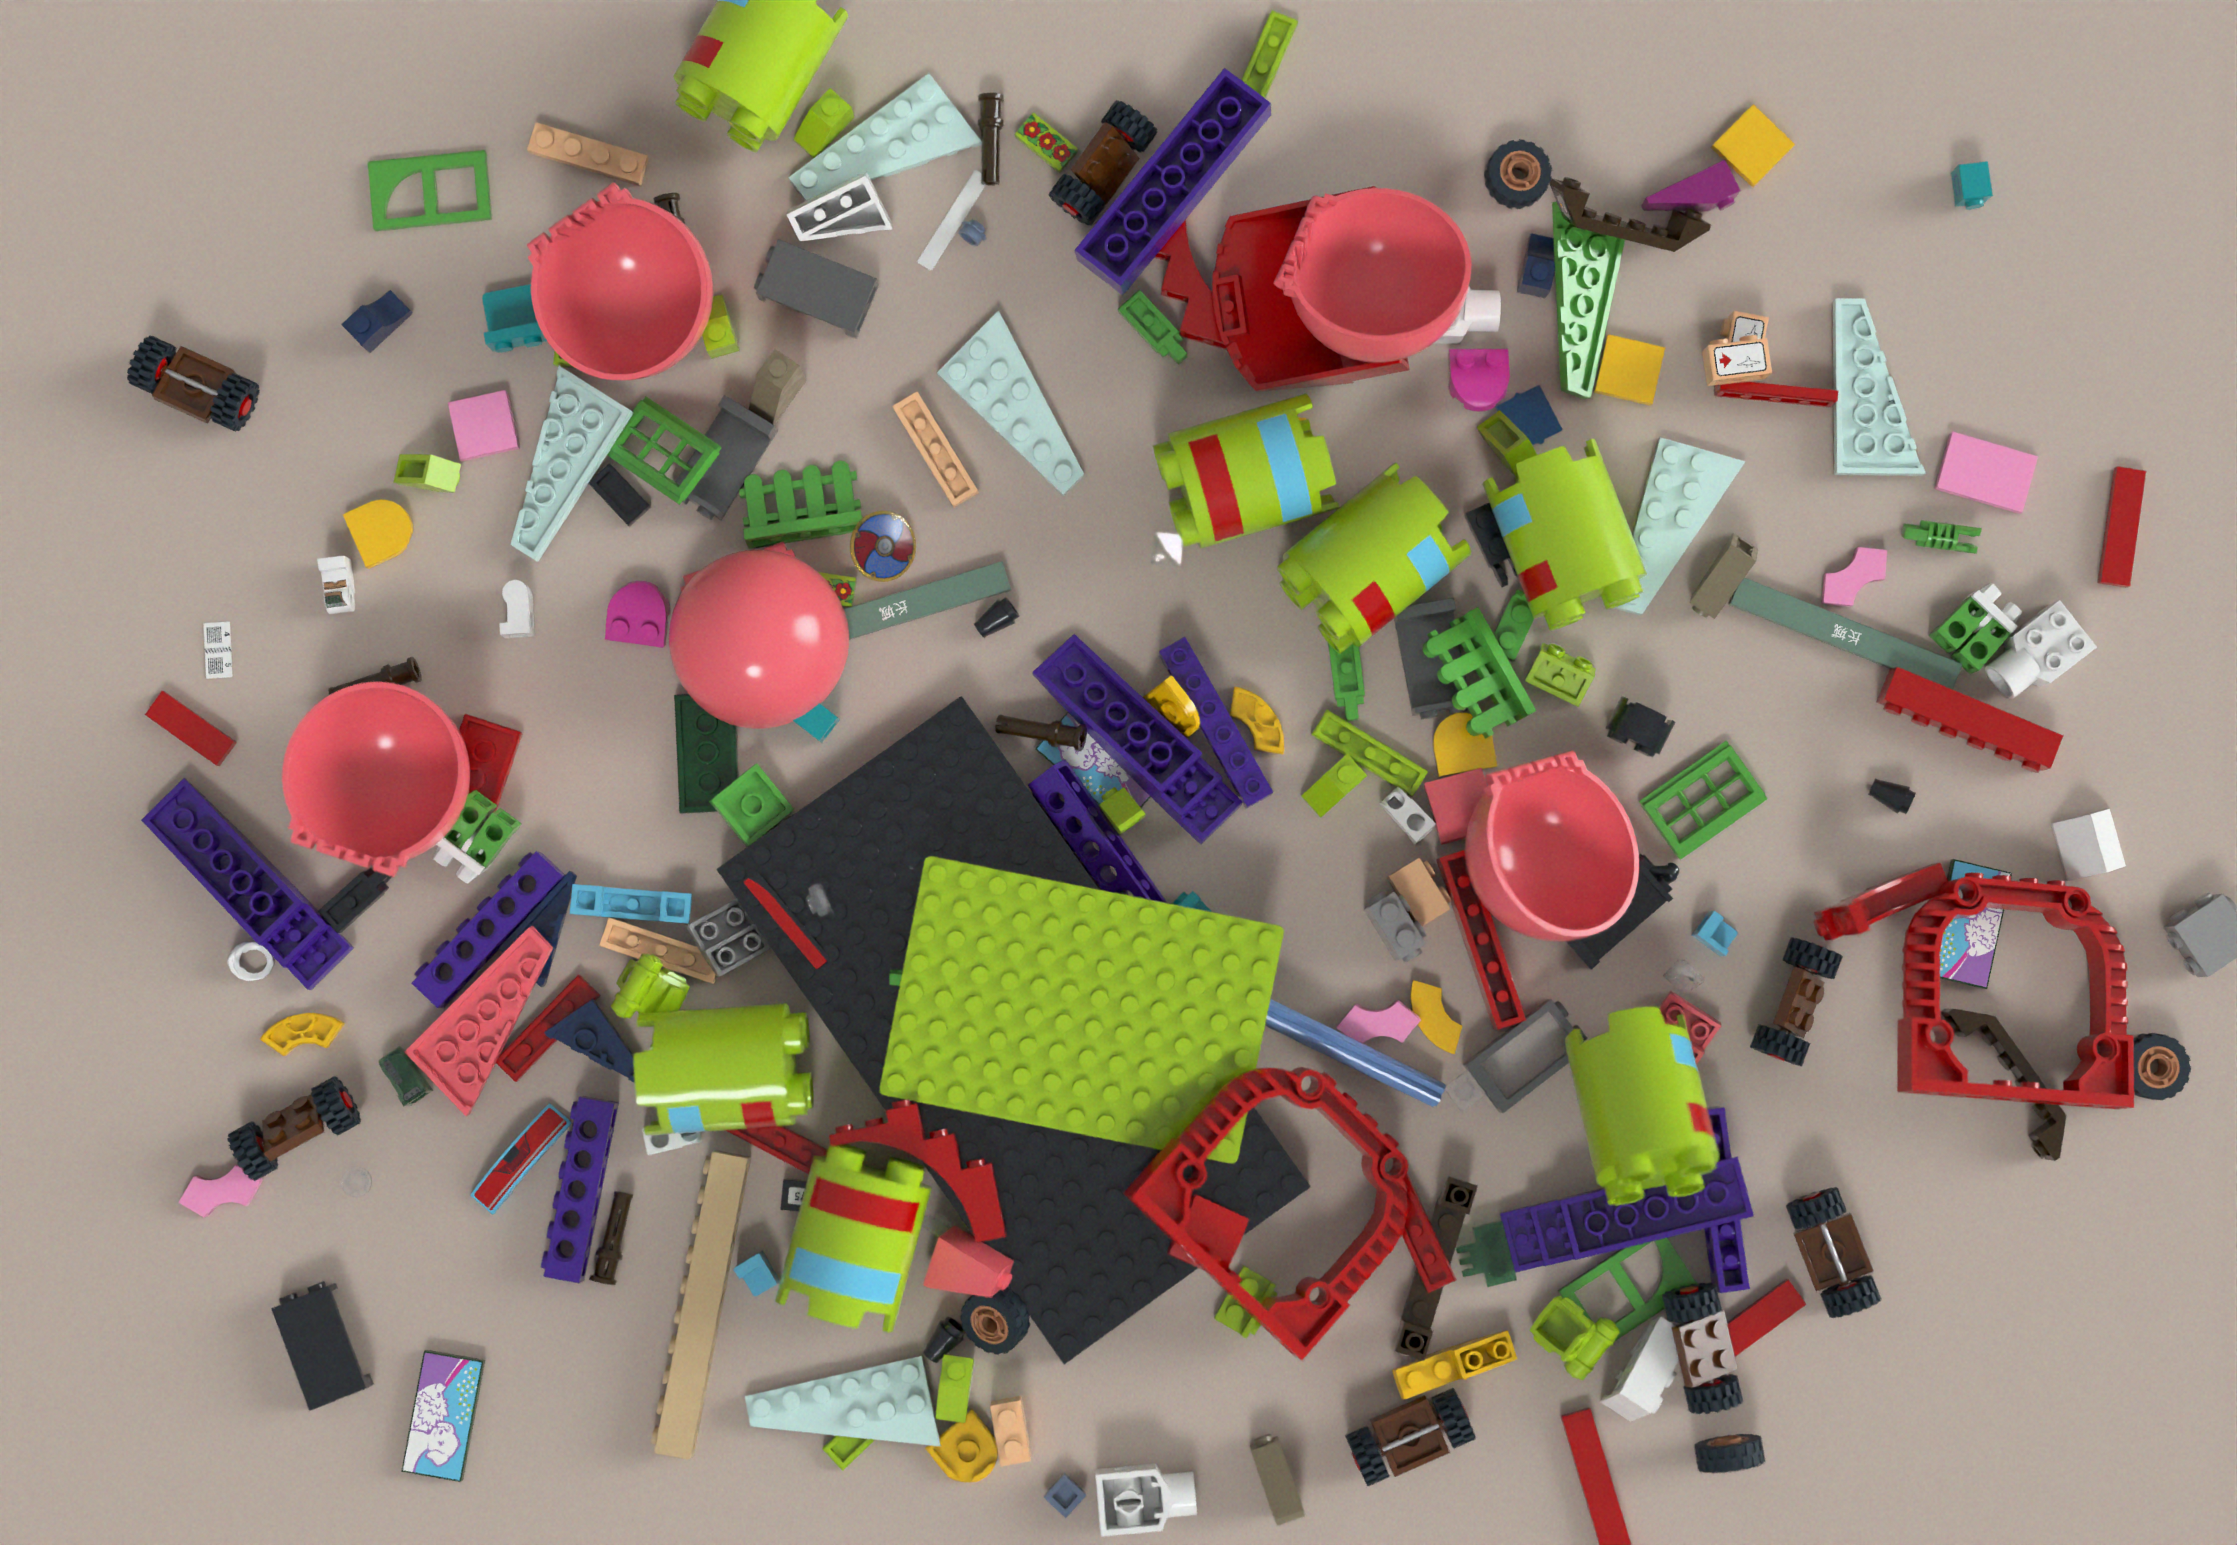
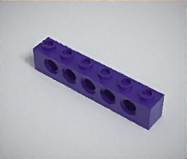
M1186 637L1160 650L1159 657L1169 675L1174 677L1195 705L1200 718L1199 728L1237 795L1243 801L1245 809L1272 795L1273 790Z
M1066 759L1053 765L1028 784L1035 800L1044 807L1049 814L1052 824L1061 831L1070 849L1076 852L1083 862L1085 870L1095 879L1101 890L1128 895V891H1130L1134 897L1168 903ZM1059 793L1064 797L1065 803L1061 801ZM1076 817L1081 821L1082 827L1077 823ZM1093 842L1098 845L1099 851L1094 847ZM1110 866L1116 870L1117 875L1113 874Z
M536 851L534 854L529 852L518 863L520 869L513 876L507 875L497 886L500 890L492 898L488 896L478 905L477 910L479 912L471 920L467 918L457 927L456 932L458 934L451 942L446 940L435 951L437 957L430 964L425 962L415 972L414 975L417 978L411 984L437 1008H444L565 876L543 853ZM527 876H533L536 881L535 888L531 892H526L523 889V880ZM510 897L515 902V908L513 912L506 914L502 909V903L506 898ZM490 919L494 924V931L491 935L485 936L482 933L481 926L485 920ZM466 941L473 945V953L468 958L461 954V946ZM445 963H448L453 970L452 976L448 980H444L440 975V969Z
M581 1096L578 1098V1102H573L570 1119L574 1120L572 1132H567L564 1148L568 1149L567 1159L561 1162L558 1175L559 1179H562L561 1190L556 1191L553 1199V1209H557L555 1220L550 1221L547 1230V1238L551 1239L549 1251H544L541 1261V1268L545 1269L543 1277L574 1283H581L585 1280L619 1102ZM588 1120L593 1121L597 1126V1133L594 1137H588L584 1133L583 1127ZM582 1150L587 1151L591 1155V1163L588 1167H583L578 1162V1154ZM575 1180H579L585 1185L586 1190L582 1197L576 1196L572 1191V1184ZM569 1210L578 1213L580 1221L577 1226H571L567 1223L566 1214ZM563 1240H568L573 1244L574 1251L571 1256H565L561 1252L560 1245Z
M1707 1107L1719 1153L1718 1161L1732 1158L1725 1107ZM1738 1220L1705 1228L1704 1233L1711 1283L1716 1284L1718 1293L1750 1290L1741 1221Z

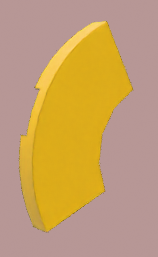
M1234 686L1230 716L1240 720L1249 728L1253 737L1254 750L1283 755V730L1273 710L1258 695Z
M1412 980L1410 989L1411 1010L1421 1018L1417 1025L1431 1043L1448 1053L1455 1054L1462 1025L1453 1021L1444 1011L1441 1001L1442 988Z
M297 1014L286 1017L272 1025L260 1037V1040L283 1056H287L295 1047L305 1043L317 1044L328 1048L345 1023L326 1014Z

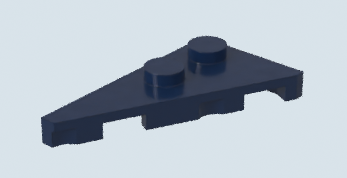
M569 871L499 948L504 953L529 927L533 926L554 947L536 982L540 987H544L547 983L570 903L572 884H575L577 875L572 871Z
M594 998L544 1032L547 1037L562 1042L575 1052L588 1056L592 1061L629 1078L628 1080L635 1083L634 1054Z

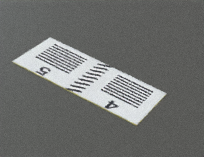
M230 621L203 623L206 679L233 677Z

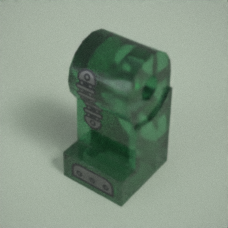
M398 1046L379 1059L378 1062L382 1071L399 1096L397 1097L404 1107L412 1106L431 1093L433 1089L417 1065L404 1052L405 1050Z

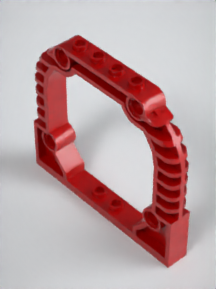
M1965 873V877L1944 883L1940 888L1939 895L1928 900L1915 912L1905 931L1904 946H1902L1903 1019L1897 1020V1093L2115 1110L2134 1108L2133 1035H2127L2128 1017L2126 1006H2128V999H2126V988H2128V981H2126V970H2128V966L2125 963V950L2116 935L2118 933L2115 928L2110 926L2101 916L2102 912L2091 906L2090 896L2084 889L2065 886V881L2059 880L2047 881V884L2038 883L2037 878H2021L2019 881H2011V876L1996 875L1992 876V879L1983 878V873ZM1958 889H1960L1962 892V899L1958 894ZM2068 899L2071 902V908L2068 905ZM1984 908L2039 912L2043 914L2046 921L2053 927L2073 930L2086 950L2089 966L2090 1030L2089 1036H2084L2077 1044V1055L2081 1061L2072 1074L2063 1081V1090L2039 1088V1083L2021 1082L2020 1086H2012V1081L1993 1080V1084L1968 1082V1070L1950 1048L1954 1038L1953 1029L1948 1022L1941 1019L1940 950L1943 934L1952 919L1976 915L1983 911ZM1931 1030L1934 1032L1935 1035L1934 1041L1931 1039L1930 1036ZM2097 1045L2099 1046L2100 1053L2097 1052Z
M1264 1067L1244 1072L1224 1085L1213 1099L1208 1102L1205 1108L1199 1112L1196 1118L1183 1130L1176 1140L1172 1138L1123 1194L1284 1348L1302 1361L1350 1306L1347 1303L1349 1299L1357 1293L1362 1284L1383 1263V1260L1394 1250L1395 1245L1401 1238L1408 1216L1406 1195L1408 1192L1402 1178L1407 1174L1409 1165L1406 1157L1397 1149L1399 1143L1388 1133L1383 1135L1376 1128L1379 1125L1378 1122L1368 1113L1362 1114L1356 1108L1358 1103L1346 1092L1341 1094L1335 1088L1337 1082L1326 1072L1321 1074L1316 1070L1306 1067H1298L1292 1071L1275 1067ZM1309 1076L1311 1080L1310 1086L1307 1090L1303 1091L1301 1086L1302 1080ZM1281 1095L1292 1105L1306 1109L1316 1108L1362 1154V1171L1366 1179L1376 1188V1199L1373 1214L1363 1231L1320 1279L1310 1276L1305 1277L1297 1284L1295 1293L1279 1297H1266L1260 1304L1239 1284L1242 1278L1231 1268L1225 1271L1218 1264L1221 1258L1209 1247L1203 1250L1183 1229L1191 1221V1192L1193 1189L1202 1186L1206 1180L1207 1172L1203 1164L1204 1161L1249 1110L1265 1099ZM1389 1158H1392L1393 1167L1386 1172L1385 1163ZM1192 1165L1193 1173L1191 1177L1184 1180L1182 1175L1184 1168ZM1318 1287L1319 1295L1315 1300L1311 1301L1310 1293L1314 1288Z

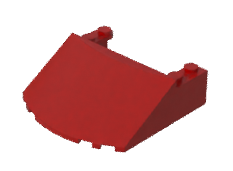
M1371 186L1362 189L1376 188V186ZM1347 192L1333 194V196H1338ZM1311 199L1229 216L1225 224L1226 229L1221 243H1218L1217 259L1212 276L1213 306L1222 342L1226 346L1233 364L1256 392L1351 384L1357 380L1410 370L1408 357L1390 362H1363L1345 357L1326 347L1304 325L1298 316L1292 298L1283 295L1284 289L1275 286L1274 281L1282 264H1284L1286 254L1292 241H1294V236L1302 218L1305 217L1304 214Z

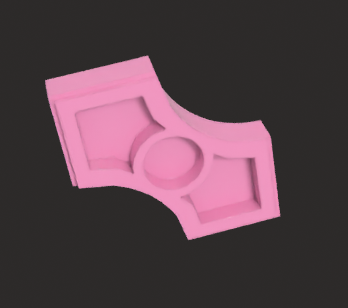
M1857 547L1851 562L1845 569L1836 573L1824 574L1821 604L1853 606L1856 594L1865 584L1885 579L1887 550Z
M1396 1000L1389 1007L1379 1010L1366 1009L1359 1004H1355L1336 1028L1346 1036L1361 1043L1378 1036L1392 1037L1402 1043L1421 1021V1018L1399 1000Z
M237 1164L228 1174L218 1179L194 1176L178 1203L205 1218L223 1203L234 1202L248 1206L264 1179L259 1178L256 1181L249 1179L248 1174L245 1175L243 1168Z

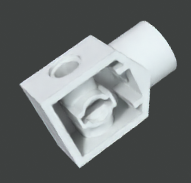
M1469 287L1464 305L1448 331L1433 344H1460L1467 331L1498 332L1501 312L1500 291L1471 290Z
M2059 600L2046 606L2011 633L2003 642L2005 652L1987 665L1985 671L1996 689L2005 697L2013 699L2032 684L2039 687L2050 684L2096 649L2097 646Z
M1156 1463L1096 1469L1101 1537L1162 1531L1169 1517L1197 1515L1193 1471L1162 1474Z

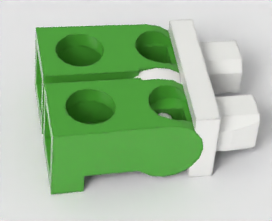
M1992 583L1969 594L1928 635L1947 654L1956 650L1951 657L1956 662L1963 664L1962 668L1969 674L1979 671L2008 636L2018 627L2015 623L2022 614V611L2011 602L2007 603L2001 610L1993 603L2001 595V592Z
M477 790L467 795L460 817L447 835L436 844L438 848L433 856L436 862L445 867L454 858L461 862L462 866L456 875L467 884L488 870L511 836L522 825V823L503 809L499 808L494 811L497 805Z

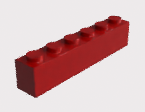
M1899 667L1889 670L1877 699V703L1884 705L1883 710L1898 716L1901 713L1912 717L1911 721L1917 725L1928 727L1930 724L1939 728L1938 732L1946 737L1956 738V736L1966 739V744L1979 750H1983L1984 747L1995 751V757L2005 761L2017 760L2022 763V768L2035 773H2039V770L2051 769L2064 736Z
M1465 849L1436 859L1446 891L1451 898V905L1493 1029L1499 1030L1526 1021L1491 914L1477 896L1470 881L1466 866Z

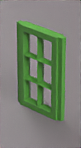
M645 396L632 411L633 415L607 456L680 505L682 501L686 500L720 454L718 452L722 447ZM645 416L660 425L651 439L636 429ZM665 430L681 439V442L672 453L656 443ZM632 433L647 443L638 456L623 447ZM687 444L703 454L694 467L678 457ZM652 448L668 457L659 471L643 461ZM674 462L689 471V474L680 485L665 476Z
M1724 741L1638 802L1674 854L1681 860L1768 798L1731 745ZM1727 760L1736 774L1716 787L1707 773ZM1700 778H1703L1711 791L1691 805L1682 791ZM1740 778L1749 792L1729 805L1720 792ZM1677 795L1686 809L1666 822L1657 808ZM1715 796L1724 810L1704 823L1695 809ZM1690 813L1699 827L1679 840L1670 826Z

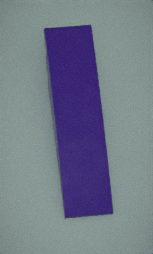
M1075 634L1033 671V676L1079 725H1085L1087 733L1200 845L1242 806L1243 801L1221 782L1223 777L1201 758L1202 752Z
M183 778L141 820L255 942L263 946L282 967L287 968L307 990H312L354 949L341 934L336 933L311 902L186 778Z
M1738 1156L1717 1161L1714 1170L1702 1174L1704 1189L1687 1196H1669L1666 1185L1643 1189L1644 1197L1636 1202L1625 1205H1610L1607 1201L1605 1188L1499 1213L1515 1273L1574 1259L1578 1260L1754 1217Z

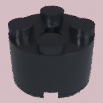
M1621 696L1605 728L1609 731L1607 737L1621 744H1627L1630 741L1636 744L1634 747L1635 751L1648 757H1654L1655 753L1660 755L1676 722L1667 720L1665 723L1667 717L1638 702L1635 704L1630 702L1627 705L1629 699Z

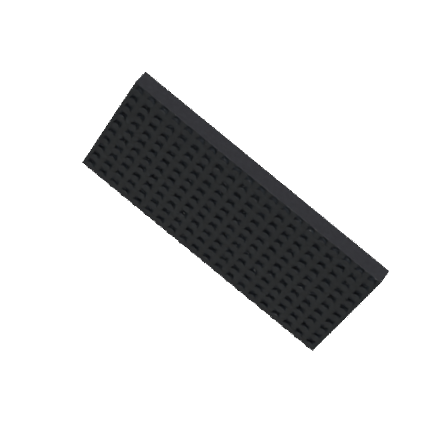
M962 696L716 869L885 1111L893 1108L892 1102L905 1100L885 1096L880 1093V1084L900 986L889 985V973L891 969L904 968L925 859L933 856L1099 889ZM755 872L760 873L830 957L821 967L815 969L744 884V881ZM910 1100L911 1104L918 1103L925 1139L930 1138L929 1132L947 1129L948 1134L955 1133L962 1168H967L966 1162L984 1158L985 1164L992 1162L1007 1235L1006 1237L982 1242L1014 1261L1010 1271L1012 1280L1008 1286L1025 1303L1029 1316L1064 1365L1198 1269L1191 1264L1168 1255L1172 1240L1123 1194L1160 1153V1149ZM1255 1107L1247 1112L1238 1160L1235 1163H1226L1206 1159L1203 1163L1207 1172L1206 1180L1202 1186L1192 1190L1191 1196L1198 1195L1248 1218L1249 1221L1243 1234L1244 1236L1311 1186ZM921 1160L973 1234L970 1220L957 1194L942 1176ZM1192 1165L1184 1168L1182 1173L1184 1180L1191 1177L1193 1173Z

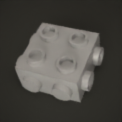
M1384 890L1367 900L1370 906L1366 907L1364 911L1394 960L1403 959L1404 962H1408L1423 953L1420 947L1426 944L1423 938L1427 935L1418 920H1411L1407 913L1411 908L1402 894L1397 896L1393 892L1387 895Z
M2210 892L2194 901L2196 906L2189 911L2182 909L2170 917L2172 922L2164 926L2168 933L2166 938L2169 944L2175 950L2180 951L2185 959L2183 960L2184 966L2192 975L2197 977H2209L2237 958V907L2228 896L2224 894L2211 895Z

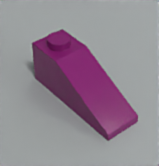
M1723 160L1646 197L1641 207L1643 211H1686V208L1695 211H1710L1716 207L1721 211L1735 203L1734 199L1741 190L1726 161Z

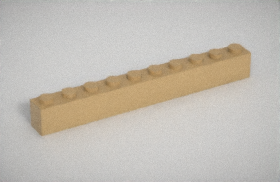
M715 1150L712 1152L711 1157L707 1156L705 1159L703 1174H708L706 1186L700 1187L697 1201L698 1204H702L700 1216H695L692 1225V1234H696L694 1246H689L686 1263L690 1264L688 1276H683L680 1293L685 1295L683 1305H678L674 1323L679 1324L677 1336L672 1335L668 1353L673 1354L671 1366H666L663 1376V1384H667L665 1396H660L657 1407V1414H661L659 1426H654L651 1444H655V1454L690 1460L695 1453L749 1172L750 1156Z

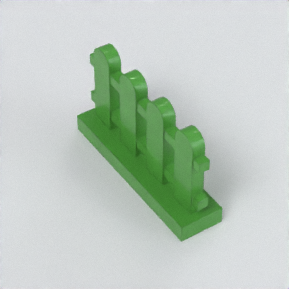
M840 460L832 465V475L821 476L818 467L809 465L804 468L802 473L803 479L792 481L790 473L786 470L777 471L773 476L774 484L763 485L758 475L751 474L747 476L744 480L745 488L739 489L740 498H746L748 517H743V523L745 527L750 526V528H744L743 532L748 548L771 546L782 541L791 543L857 532L864 523L861 510L856 511V509H862L860 499L854 500L852 481L857 480L856 471L850 472L849 465L845 461ZM834 484L836 503L825 505L823 486ZM805 489L807 508L796 509L794 490ZM775 493L778 512L767 514L764 495Z
M1479 607L1451 621L1449 624L1452 628L1438 634L1435 629L1427 634L1429 640L1423 644V652L1429 658L1439 655L1444 666L1438 669L1437 677L1444 684L1454 682L1459 692L1452 696V704L1458 710L1469 709L1473 716L1466 724L1470 735L1479 736L1483 734L1486 739L1494 734L1492 728L1505 722L1508 727L1536 711ZM1461 644L1466 654L1453 660L1448 650ZM1476 670L1481 680L1467 686L1462 676ZM1490 696L1495 706L1482 713L1477 702Z

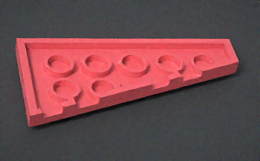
M533 926L529 927L404 1051L466 1117L471 1114L554 948Z

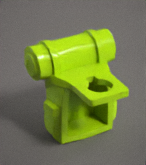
M642 953L638 961L629 960L618 978L616 984L621 990L614 996L615 999L611 1004V1008L617 1016L622 1018H632L635 1011H638L639 1014L679 1011L690 986L686 983L684 977L667 968L661 970L663 964L657 956Z
M1556 1296L1539 1314L1529 1331L1534 1335L1533 1339L1549 1353L1555 1352L1561 1356L1560 1359L1565 1362V1370L1573 1378L1584 1380L1588 1373L1593 1371L1595 1364L1608 1347L1614 1344L1620 1330L1615 1325V1322L1608 1318L1600 1317L1596 1322H1593L1583 1315L1584 1310L1568 1297Z

